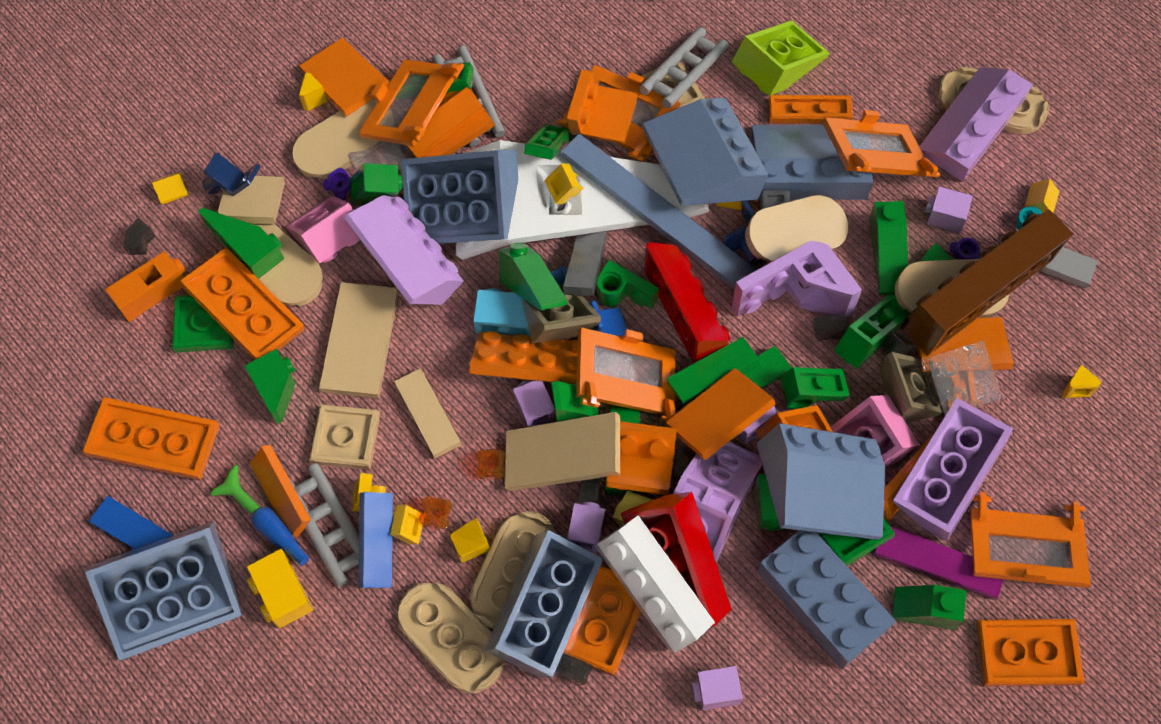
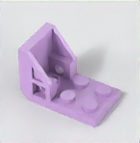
M809 241L738 280L735 285L731 308L737 316L745 312L749 314L756 311L766 300L770 298L775 300L781 297L787 290L799 308L844 321L853 315L862 289L828 244Z
M730 442L707 460L696 454L682 474L674 491V494L693 492L716 562L734 526L744 499L763 467L759 455Z

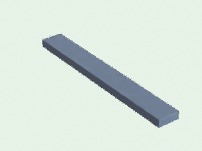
M578 134L561 151L560 156L733 290H735L738 280L757 271L756 268L581 134Z

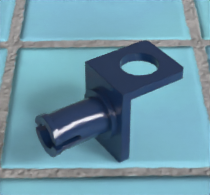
M215 153L204 169V174L208 177L203 179L202 187L205 191L213 187L208 191L209 194H215L223 188L230 195L235 196L251 184L261 166L257 163L243 173L222 155Z
M741 201L742 215L747 224H749V220L755 213L747 201ZM748 225L724 237L725 245L732 251L741 248L750 265H757L755 260L757 257L751 253L745 239V231ZM761 258L758 259L759 263H762L764 261Z

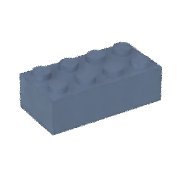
M550 530L536 534L485 651L539 678L553 677L603 558Z
M798 531L761 561L757 573L842 670L888 632L896 622L816 532Z

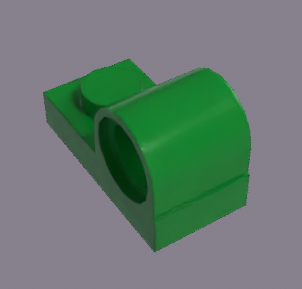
M611 260L607 262L598 276L597 298L606 307L619 305L626 295L639 306L645 305L650 309L658 301V287ZM608 286H613L617 289L614 291H607L604 288Z
M793 367L781 377L786 405L789 409L808 407L816 401H844L850 397L843 369Z

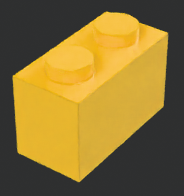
M282 548L247 566L251 577L247 578V582L255 596L260 593L264 604L260 605V609L268 623L273 621L280 629L314 611L289 558Z

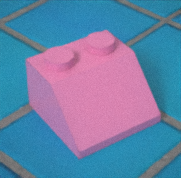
M334 196L329 197L286 227L302 248L318 263L331 261L338 255L337 251L341 248L352 246L360 240L344 218L353 211L349 202Z
M889 395L870 396L830 427L834 433L876 439L885 468L899 462L920 446Z

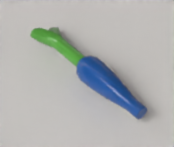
M234 465L228 472L224 484L215 487L210 492L211 496H233L251 515V523L260 534L279 549L282 548L300 566L305 565L310 559L309 556L301 549L276 513L268 507H260L241 488L238 477L239 468L238 465Z

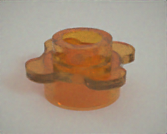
M489 449L480 450L476 454L478 460L476 476L478 478L495 477L496 479H502L505 476L503 463L506 460V454L504 451ZM490 462L494 463L492 467L488 466Z
M425 497L422 501L424 510L423 514L419 517L420 523L424 526L431 524L438 526L439 529H446L450 523L448 515L452 510V503L442 498ZM434 510H437V511L439 512V514H438V515H434V514H433V511H434Z

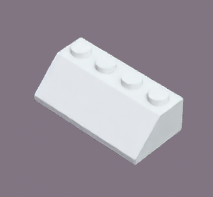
M636 516L594 545L669 651L676 653L693 643L715 623L639 516Z

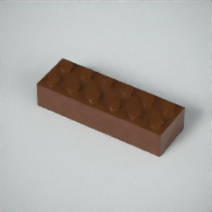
M1049 208L1039 216L1036 213L1032 214L1023 222V228L1019 231L1015 228L1009 231L1002 238L1001 241L1003 243L997 247L994 244L989 246L980 255L981 259L976 263L973 260L969 261L960 269L959 276L955 279L949 276L937 287L939 290L932 295L928 292L916 302L918 307L908 315L910 321L904 331L927 356L1055 259L1073 236V233Z

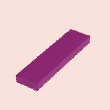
M894 527L891 528L895 532V536L875 550L874 556L993 600H996L999 596L1003 579L973 576L972 556Z

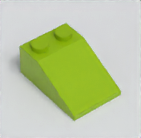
M791 20L745 36L732 63L739 69L741 74L750 78L763 93L771 96L786 90L825 60L830 52Z

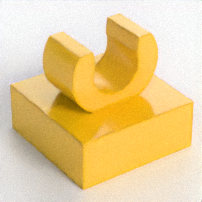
M561 163L544 180L555 204H564L569 198L577 196L584 189L583 186L579 185L576 179L578 176L572 171L570 164Z
M360 473L355 480L351 511H360V493H385L386 487L372 486V474Z
M396 505V510L393 512L390 535L409 545L419 544L425 515L408 505Z

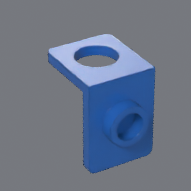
M596 301L589 303L601 316V322L593 329L594 331L615 336H623L627 329L620 308L599 310Z

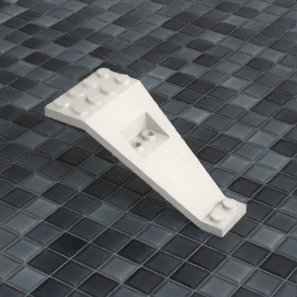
M498 140L464 152L516 150L519 180L508 239L456 242V256L462 260L513 243L649 225L560 156L562 149L552 160L524 154L525 144ZM611 157L689 218L709 212L708 204L681 206L660 164ZM561 163L570 164L572 171L578 176L576 179L579 185L583 186L584 189L577 196L569 198L564 204H555L544 180Z

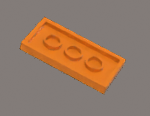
M227 247L180 280L181 286L253 360L275 349L279 351L304 331V324Z
M494 331L479 332L470 361V374L576 384L578 340L557 339L532 343L531 337L524 334L507 335Z
M103 397L83 453L88 457L201 481L220 424L216 420Z

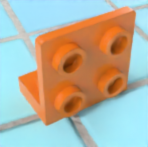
M581 69L566 118L571 134H581L583 137L624 144L637 103V93L598 86V83H595L593 72Z
M620 421V475L607 476L606 486L618 490L668 495L677 428Z

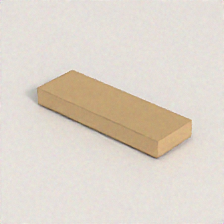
M421 368L394 381L434 459L461 446V441Z

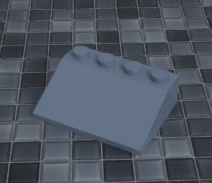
M726 98L699 99L642 124V129L681 206L758 200L769 174Z
M752 125L753 148L769 174L762 190H790V200H799L815 195L826 196L832 200L868 199L873 184L872 173L846 171L824 125ZM844 131L853 149L869 150L865 133Z
M494 150L401 159L404 201L408 204V210L414 218H417L424 224L425 232L431 239L437 243L508 239L519 180L516 150Z
M779 423L757 442L780 528L876 540L883 537L885 465L876 439Z
M213 521L97 562L85 571L119 661L243 615L225 552Z

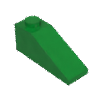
M874 202L869 217L878 292L879 295L895 294V283L901 272L908 266L907 222L904 202Z
M205 208L198 210L209 230L258 279L284 260L280 250L283 246L273 233L268 235L259 226Z
M513 243L509 248L499 249V282L539 310L567 305L565 295L537 252L527 247L524 243Z
M890 293L849 326L834 352L841 356L846 363L858 369L908 319L910 312L903 309L899 305L896 296Z

